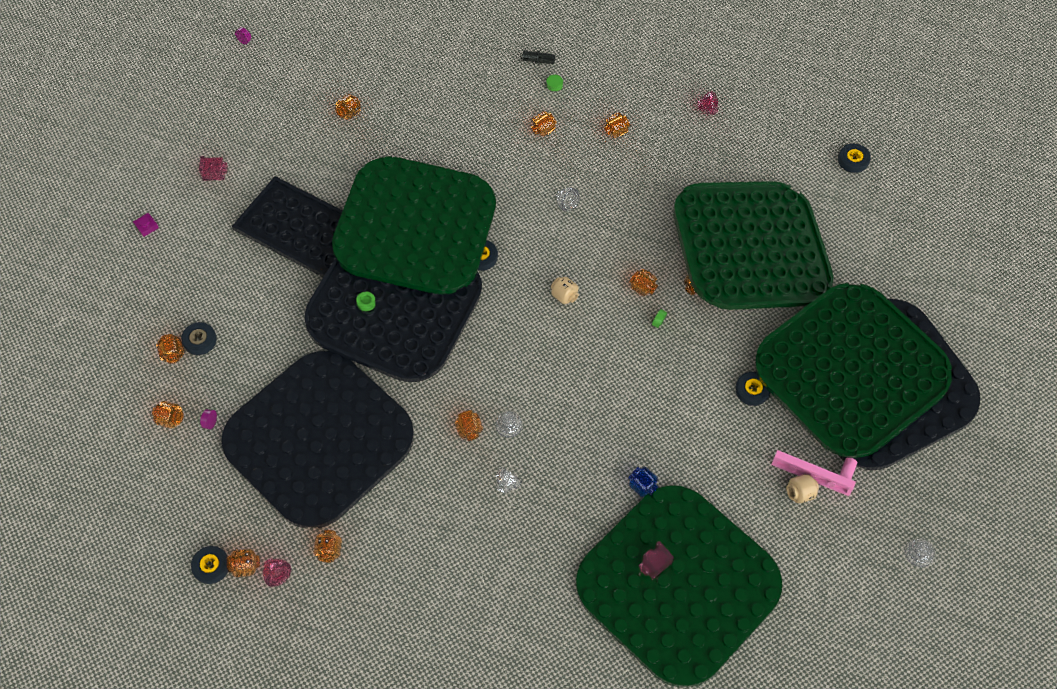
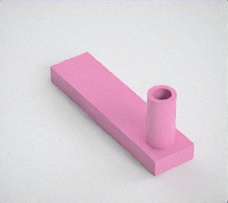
M777 450L771 464L798 476L808 474L818 484L847 496L851 494L856 481L851 480L857 465V461L853 458L845 459L840 475Z

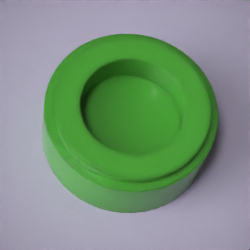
M551 75L546 80V86L550 91H559L563 87V79L559 75Z
M370 292L360 293L356 298L357 307L362 311L372 310L376 305L375 296Z
M660 309L652 322V326L659 328L666 318L667 312Z

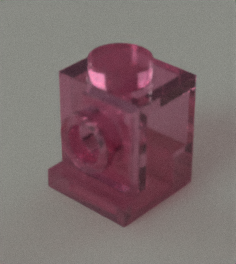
M200 156L199 171L203 181L225 179L228 166L222 157L205 158Z
M658 541L654 551L650 549L643 555V561L639 568L646 576L649 575L654 579L672 564L674 557Z

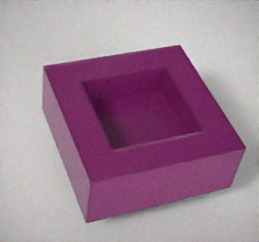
M149 213L133 221L143 237L159 228Z

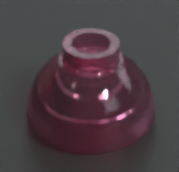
M714 91L707 92L701 100H698V109L710 115H716L718 112V100Z
M268 559L264 563L263 568L265 583L270 587H276L286 582L292 572L291 565L283 559Z

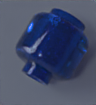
M637 467L628 477L630 480L629 487L641 497L647 494L651 496L659 487L656 485L658 476L647 467Z

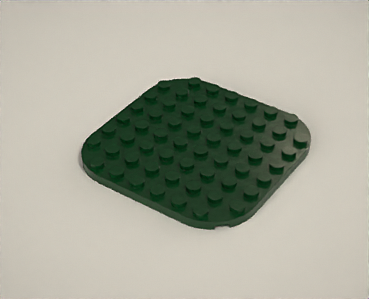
M386 156L374 159L365 164L358 171L333 236L334 256L343 269L356 276L434 294L454 293L464 286L467 287L477 275L496 210L495 193L485 180L470 173L399 157Z
M775 181L696 183L683 189L674 202L673 217L690 283L694 291L704 301L720 309L727 310L804 307L832 288L834 277L811 204L801 192L798 194L791 189L792 186Z
M843 283L828 289L766 336L758 347L755 360L757 375L767 390L824 448L836 455L848 458L865 457L878 451L937 404L947 393L952 381V367L945 352L882 293L861 283L860 285Z
M671 485L657 488L648 493L587 553L577 571L576 588L584 609L657 679L675 687H695L710 680L772 613L781 597L782 577L774 559L703 496L692 489Z

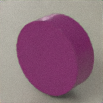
M240 27L235 31L236 38L242 44L246 45L251 41V34L247 29Z
M211 409L203 411L200 418L202 428L213 429L217 421L216 411Z

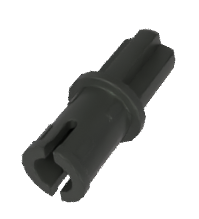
M523 50L522 61L537 62V64L539 62L554 64L556 60L554 54L541 53L540 51Z

